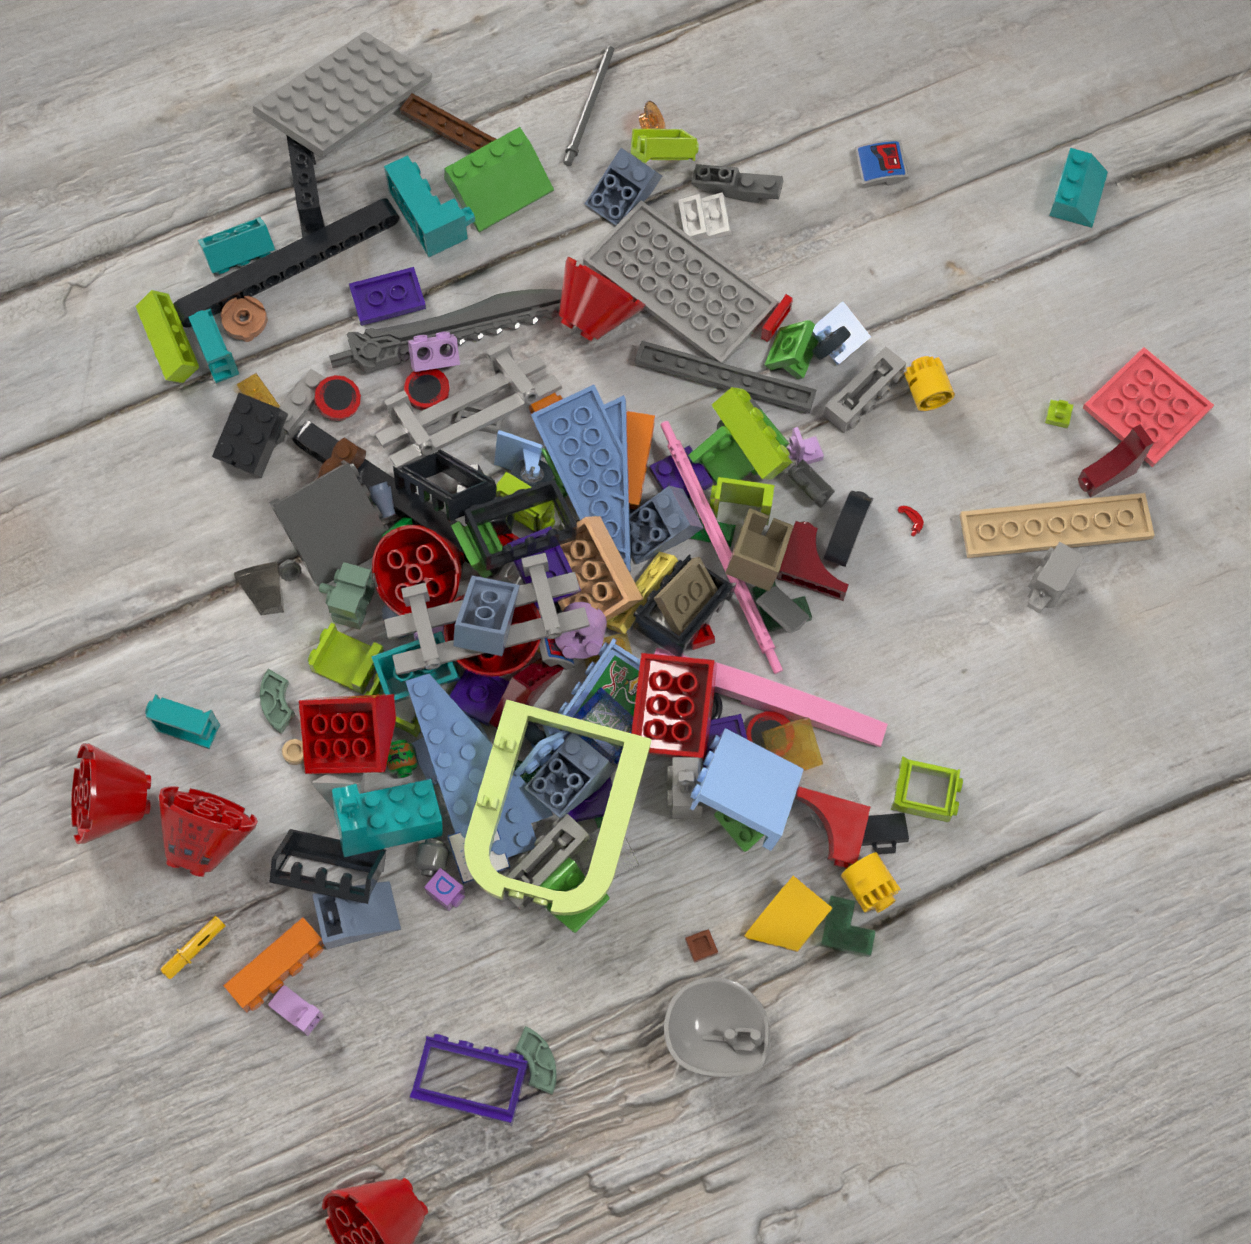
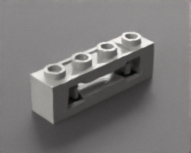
M885 346L825 406L823 416L843 433L849 428H855L861 420L860 417L864 413H870L876 405L875 402L879 398L883 399L891 390L890 387L894 383L898 384L904 378L906 362ZM877 371L875 377L878 381L858 400L857 405L853 408L855 403L852 400L872 381L873 374Z
M567 814L561 819L558 818L552 824L553 829L547 835L543 834L534 843L536 847L529 854L525 852L517 860L516 863L518 865L512 871L508 870L503 876L515 880L521 878L520 881L540 886L569 857L572 859L592 838ZM558 841L565 850L560 849L532 878L534 882L531 883L524 874H529L556 846L555 842ZM506 890L504 893L520 910H523L534 899L524 896L523 899L509 896V891Z

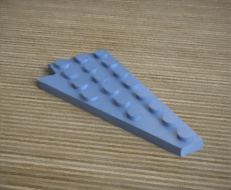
M593 384L532 413L531 416L579 519L582 520L585 517L592 516L601 517L629 573H631L626 399L623 395L603 404Z
M426 674L405 682L454 832L461 831L462 837L466 838L493 745L430 674ZM513 773L497 827L501 840H496L492 845L494 853L502 855L506 852L507 858L534 849L536 847L534 843L537 839L531 823L553 816L552 812L524 789L527 783L520 775L516 776L515 773Z

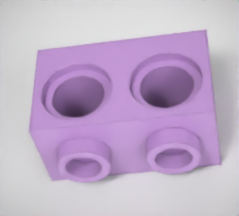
M450 332L436 333V337L427 338V335H418L413 337L414 340L408 341L411 368L415 372L460 365L457 338L453 334L450 335ZM443 344H449V352L440 354V347ZM427 347L428 352L426 356L418 357V349Z

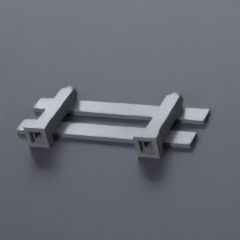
M504 341L486 350L493 371L500 370L501 372L415 415L405 391L384 400L389 417L393 422L399 420V423L376 433L375 436L383 448L407 436L411 438L414 443L413 445L389 456L394 466L400 469L406 464L428 456L563 389L562 385L554 375L532 385L527 377L545 369L546 364L538 354L516 364L510 345L507 341ZM510 385L517 392L431 436H428L424 430L425 427Z
M546 553L522 558L525 577L530 576L532 583L520 585L515 607L537 602L542 618L511 625L505 648L546 637L554 639L560 637L562 633L590 627L585 607L559 614L555 610L552 598L580 591L575 572L547 579L545 572L549 571ZM426 583L401 589L406 607L411 606L412 613L384 620L388 639L417 632L421 646L420 649L393 655L397 675L424 668L429 670L436 669L444 663L485 653L454 647V640L440 644L435 643L432 628L456 623L463 600L427 609L425 602L430 601Z

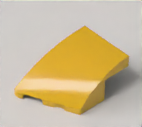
M793 875L753 923L744 937L748 940L753 939L768 945L780 946L787 950L798 952L813 935L819 924L830 913L832 907Z

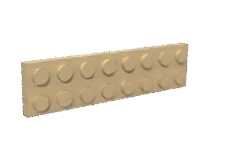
M1145 493L961 511L959 515L967 558L1049 550L1050 547L1055 549L1059 542L1072 548L1150 540L1155 536Z

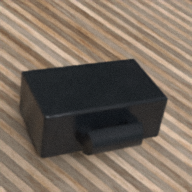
M905 813L870 815L861 846L872 845L874 852H877L878 855L896 853V843L909 841ZM892 844V847L877 848V845Z

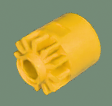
M923 356L915 359L911 366L906 368L907 371L904 372L918 410H934L946 405L954 398L955 393L939 357L934 359L933 356Z
M877 852L857 861L841 874L842 879L864 913L874 909L877 913L885 910L896 902L893 896L901 890Z

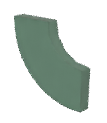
M268 669L260 686L261 707L270 725L282 734L295 716L294 711L288 707L285 700L289 681Z
M525 1026L515 1051L524 1056L529 1064V1086L553 1095L557 1078L553 1054L546 1041L537 1032Z

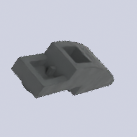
M696 164L691 184L713 194L723 192L727 198L759 203L760 198L779 200L784 180L783 176L740 173L738 167Z

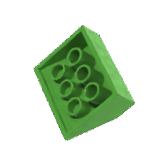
M521 127L444 168V180L463 208L470 207L474 213L475 221L473 224L479 233L554 191L531 142Z

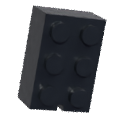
M239 392L212 457L262 478L288 413Z

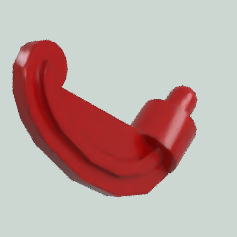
M903 505L898 507V513H905L914 523L911 528V536L914 537L916 534H919L924 525L922 516L909 506Z

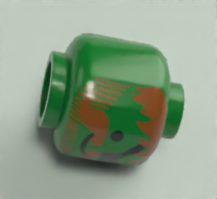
M406 740L391 742L386 764L387 771L390 774L397 775L398 778H406L412 775V771L418 767V758L414 745L407 743Z

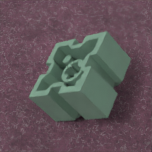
M343 562L341 570L337 569L334 576V583H337L336 586L325 583L320 584L319 592L327 594L325 603L328 606L334 623L358 630L361 629L366 616V609L368 604L371 603L376 589L370 569Z

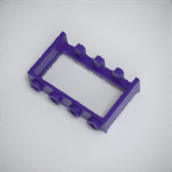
M434 1034L433 1037L426 1036L420 1064L409 1098L414 1102L419 1100L430 1103L435 1107L441 1108L443 1106L454 1109L459 1113H470L481 1116L486 1120L494 1119L513 1126L528 1067V1062L523 1060L524 1056L516 1053H509L508 1056L498 1054V1049L484 1046L483 1050L473 1048V1043L459 1040L458 1044L449 1042V1037L440 1034ZM435 1048L518 1069L508 1110L421 1088L431 1049Z

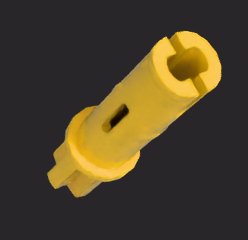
M214 916L180 950L176 949L177 953L161 967V972L168 979H172L187 963L191 964V960L226 925L217 916Z

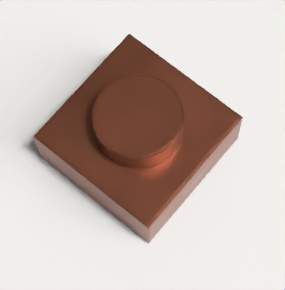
M709 929L685 938L694 963L718 954Z

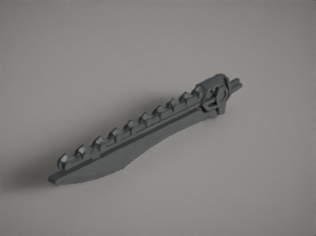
M528 289L505 292L441 316L380 329L370 328L366 329L364 334L348 332L347 337L350 350L329 355L333 368L355 362L356 367L366 374L400 364L401 361L406 362L410 359L408 341L414 340V336L427 335V338L436 337V333L450 332V335L453 334L457 338V345L461 346L468 338L481 340L485 333L499 335L502 332V328L517 330L521 327V323L525 322L534 325L541 317L552 320L560 310L562 290ZM447 343L440 347V351L447 348ZM427 347L419 348L417 355L424 357L428 352Z

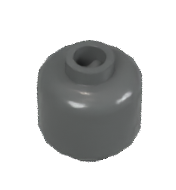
M425 839V843L418 845L414 866L421 870L422 876L433 877L440 868L444 871L446 870L449 850L444 847V842Z

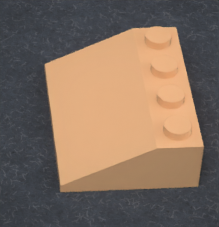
M585 517L576 523V540L560 545L572 572L576 574L581 592L558 603L562 611L571 603H589L596 610L600 609L607 621L642 601L643 597L601 517Z

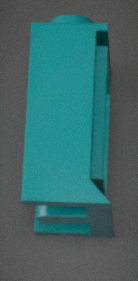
M211 310L198 311L194 315L189 316L215 383L239 375L234 357L231 352L227 351Z
M155 694L152 701L148 702L145 709L146 718L156 732L207 749L211 748L220 727V723L212 710L203 712L202 710L163 697L160 699L157 694Z

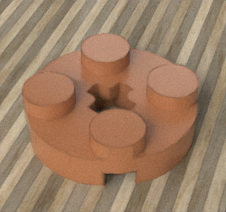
M244 296V298L238 300L237 297L231 299L221 311L222 325L225 332L232 338L243 340L244 342H250L254 337L261 334L268 321L263 304L250 296ZM249 315L247 321L241 322L240 316Z

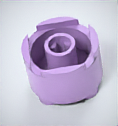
M586 602L571 603L563 611L567 612L585 607L590 627L562 633L560 637L555 638V642L562 651V654L569 659L588 658L597 655L603 644L607 627L606 617L600 609L596 610L591 607V604Z

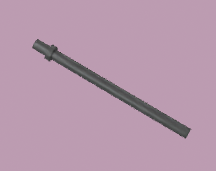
M612 46L606 47L573 138L565 150L566 156L563 163L566 166H571L574 157L578 156L580 141L615 50Z

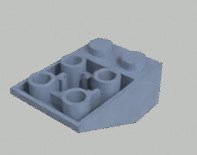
M620 148L588 197L585 205L614 225H617L641 200L644 202L651 195L663 176L623 148Z
M668 486L630 514V549L636 564H640L656 556L659 552H664L688 540L703 529L683 489Z
M572 733L528 782L524 789L561 819L596 792L613 774L615 768L598 751L577 734Z
M390 881L376 883L368 904L319 893L312 895L323 944L327 950L401 930ZM364 884V885H357V886H355V887H359V888H364V889H365V884Z

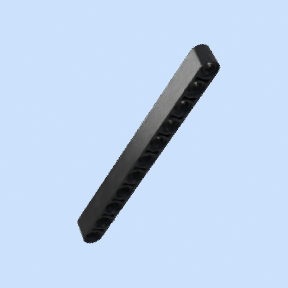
M387 198L380 199L178 299L173 305L181 324L185 328L192 327L189 316L194 315L196 312L210 309L214 316L220 313L225 304L231 299L237 297L238 300L244 298V296L253 297L393 227L398 223L400 217Z
M308 420L304 422L291 438L300 449L322 464L331 458L333 448L339 441ZM367 459L363 461L361 466L357 468L360 474L357 479L361 485L365 484L369 490L371 486L387 482L388 487L391 486L394 511L401 518H412L413 525L426 527L446 538L464 554L465 561L470 564L451 525L458 521H448L445 512L442 510L435 511L433 504L428 501L422 503L417 493L409 495L406 492V488L397 490L395 479ZM501 566L490 569L492 575L489 577L492 578Z

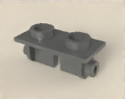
M804 459L801 460L797 467L792 466L788 471L789 477L820 508L824 506L835 492Z

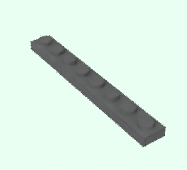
M641 341L635 358V364L725 390H729L731 387L746 390L753 398L810 413L817 391L813 388L646 341Z

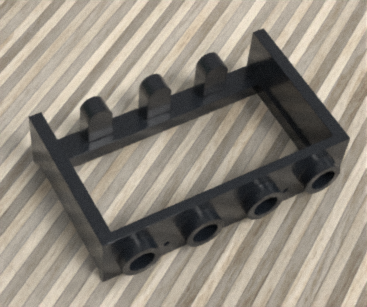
M286 135L297 211L299 213L303 238L325 227L314 170L316 160L314 152Z
M441 449L438 452L406 464L400 469L393 466L397 490L406 488V492L411 495L417 492L416 486H418L419 499L422 503L430 501V494L435 511L444 509L445 503L447 520L450 522L465 516V510L472 505H481L496 498L497 486L495 480ZM443 472L468 488L456 494H451L426 478Z
M555 479L548 482H540L528 489H519L513 494L504 497H496L481 505H472L465 510V524H467L481 554L486 571L576 540L577 524ZM549 501L553 502L565 529L557 531L553 528L547 532L546 536L537 539L530 536L525 539L523 544L514 547L511 544H507L502 547V551L490 554L479 531V525Z
M690 554L683 561L679 560L676 563L673 573L670 576L667 574L663 578L660 588L657 591L654 589L648 596L647 603L644 606L640 605L633 615L635 617L634 629L678 657H683L689 642L694 643L699 630L702 627L706 628L714 612H720L725 599L729 601L732 598L737 584L727 582L706 568L718 591L681 635L678 636L648 615L657 606L654 597L692 559Z
M289 829L272 857L269 883L368 904L370 895L381 873L384 872L387 850L380 849L344 857L339 839ZM295 856L364 871L369 874L366 878L364 889L352 886V875L350 873H344L340 883L327 881L328 871L324 867L318 869L315 878L302 875L303 865L300 862L293 864L291 872L282 870L289 858Z

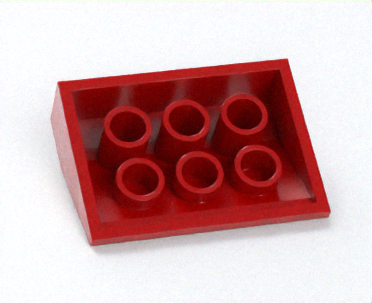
M641 653L631 734L652 739L649 754L670 758H701L704 762L708 751L717 672L715 660Z
M394 694L317 697L299 700L305 774L385 772L396 722Z

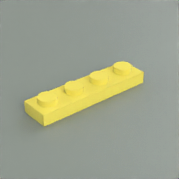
M659 552L635 583L643 600L625 612L607 620V627L610 630L625 634L635 621L633 615L640 605L644 606L647 603L650 593L654 589L657 591L660 588L663 578L673 572V568L679 560L674 555Z

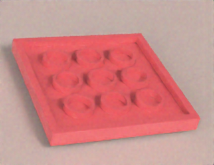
M1143 347L1084 404L1083 409L1121 441L1125 439L1132 428L1141 424L1154 442L1144 461L1151 467H1154L1212 410L1214 404Z

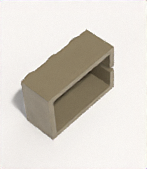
M749 508L740 528L725 574L770 591L779 573L793 525L773 518L766 535L763 536L761 533L768 521L769 515Z

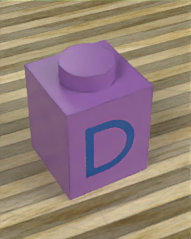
M441 868L424 887L426 893L448 911L453 906L457 908L465 898L463 895L465 893L464 886Z

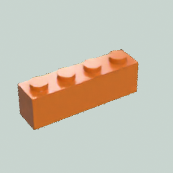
M627 411L629 509L637 510L641 503L655 425V415Z
M302 917L223 986L246 1013L250 1010L255 1011L263 1004V998L270 992L274 994L281 989L285 979L290 975L292 977L297 975L304 968L303 964L308 959H315L324 950L322 947L325 946L323 940Z

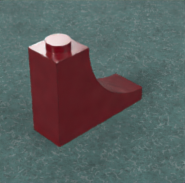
M1141 424L1132 428L1125 439L1109 453L1082 470L1078 477L1079 486L1084 492L1088 493L1090 498L1137 473L1154 444Z
M795 521L776 579L844 601L849 584L834 577L822 564L816 548L818 528L809 522Z
M541 657L513 676L489 723L498 730L506 700L533 707L544 691L562 674L564 668L559 664L550 667Z

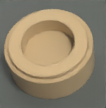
M292 739L284 744L282 755L287 763L298 765L304 762L302 741Z

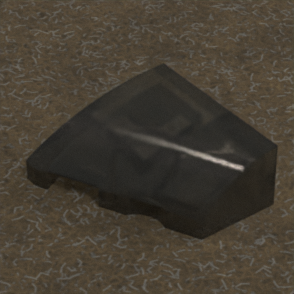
M278 562L260 564L234 572L235 579L239 582L260 615L284 612Z

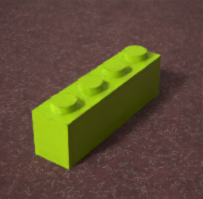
M151 290L135 307L159 362L163 376L168 381L184 383L200 368L170 295Z
M731 387L711 405L762 479L772 480L793 463L788 457L790 455L789 451L785 446L779 444L775 438L777 437L775 431L764 422L762 412L750 402L751 397L748 392L741 388Z

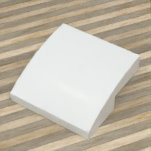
M723 192L704 198L697 194L678 200L683 230L694 240L718 238L732 234Z

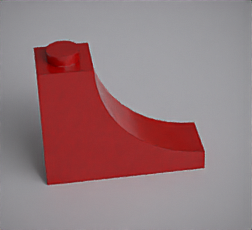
M799 786L794 799L809 806L818 815L826 829L829 843L827 860L834 861V866L847 869L858 861L871 807Z

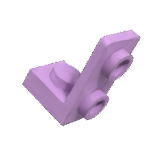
M798 427L793 428L792 436L789 437L790 446L787 450L790 454V460L795 461L796 467L802 459L808 464L823 460L824 455L817 437L803 440Z
M285 985L281 987L268 1004L270 1008L306 1036H309L324 1017L319 1009L307 1003Z

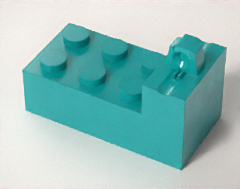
M408 155L384 166L388 191L428 257L468 239L467 226L475 221V215L470 207L460 209L455 198L441 204L436 195L432 196L430 192L431 187L427 179L421 178L418 164L416 162L412 163Z
M431 779L359 794L357 784L332 789L334 816L344 857L443 836L442 817Z

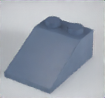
M471 576L455 623L453 646L502 656L508 639L520 585Z

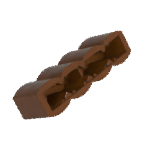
M345 437L342 438L333 448L331 458L326 460L321 466L318 478L342 465L341 461L343 460L349 464L353 463L356 469L359 468L365 460L366 450Z

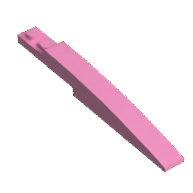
M656 648L655 654L675 656L665 649ZM716 662L715 693L741 700V704L762 711H775L783 714L788 719L881 748L887 723L789 686Z

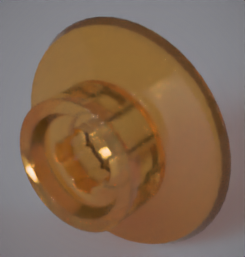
M647 101L644 106V113L639 115L641 128L666 129L664 118L657 105L652 101Z

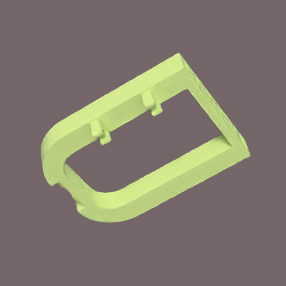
M506 700L465 838V860L475 882L485 892L503 900L506 890L509 891L508 895L518 899H523L524 896L534 898L533 902L539 905L547 906L548 902L553 903L551 914L555 915L579 914L598 904L609 891L616 873L652 739ZM529 721L623 746L588 874L582 884L576 889L567 892L555 891L505 877L493 868L490 861L491 847Z

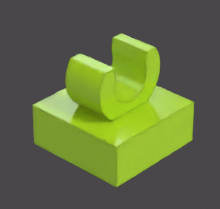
M1051 399L1045 423L1067 429L1070 424L1073 405L1068 404V401Z

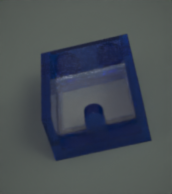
M602 687L597 690L573 717L632 733L633 716ZM577 734L609 760L610 763L614 761L617 764L619 762L623 746Z

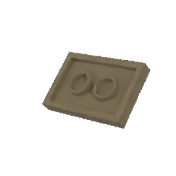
M696 557L692 558L654 599L672 632L680 636L718 590L701 558Z

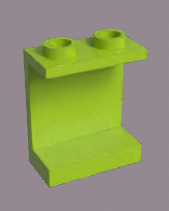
M718 477L717 486L712 485L711 509H714L713 513L717 518L720 502L761 507V513L769 515L770 518L775 485Z
M330 623L328 629L325 628L322 631L317 649H313L308 657L309 667L312 672L363 695L376 671L372 656L383 653V645L373 642L372 646L339 632L336 625Z

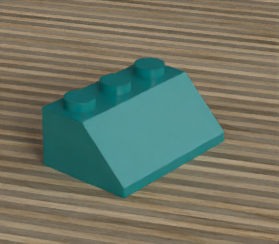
M1070 148L1049 216L1090 228L1093 227L1108 171L1092 153Z
M261 217L198 239L212 274L215 272L217 274L225 273L230 270L229 267L234 265L244 266L251 262L250 259L255 257L263 258L271 254V251L276 250L268 228Z
M442 631L433 634L436 644L445 642ZM419 639L372 656L385 694H394L395 703L410 698L405 682L407 680L430 674L440 686L460 680L454 661L441 664L436 669L429 670L424 668L397 675L393 655L420 649Z

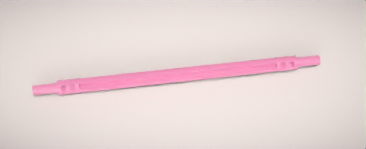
M665 421L660 426L669 443L667 447L726 572L732 552L681 441L677 440L669 421ZM727 575L730 583H737L734 593L762 654H766L774 674L782 672L783 668L774 651L776 647L746 582Z

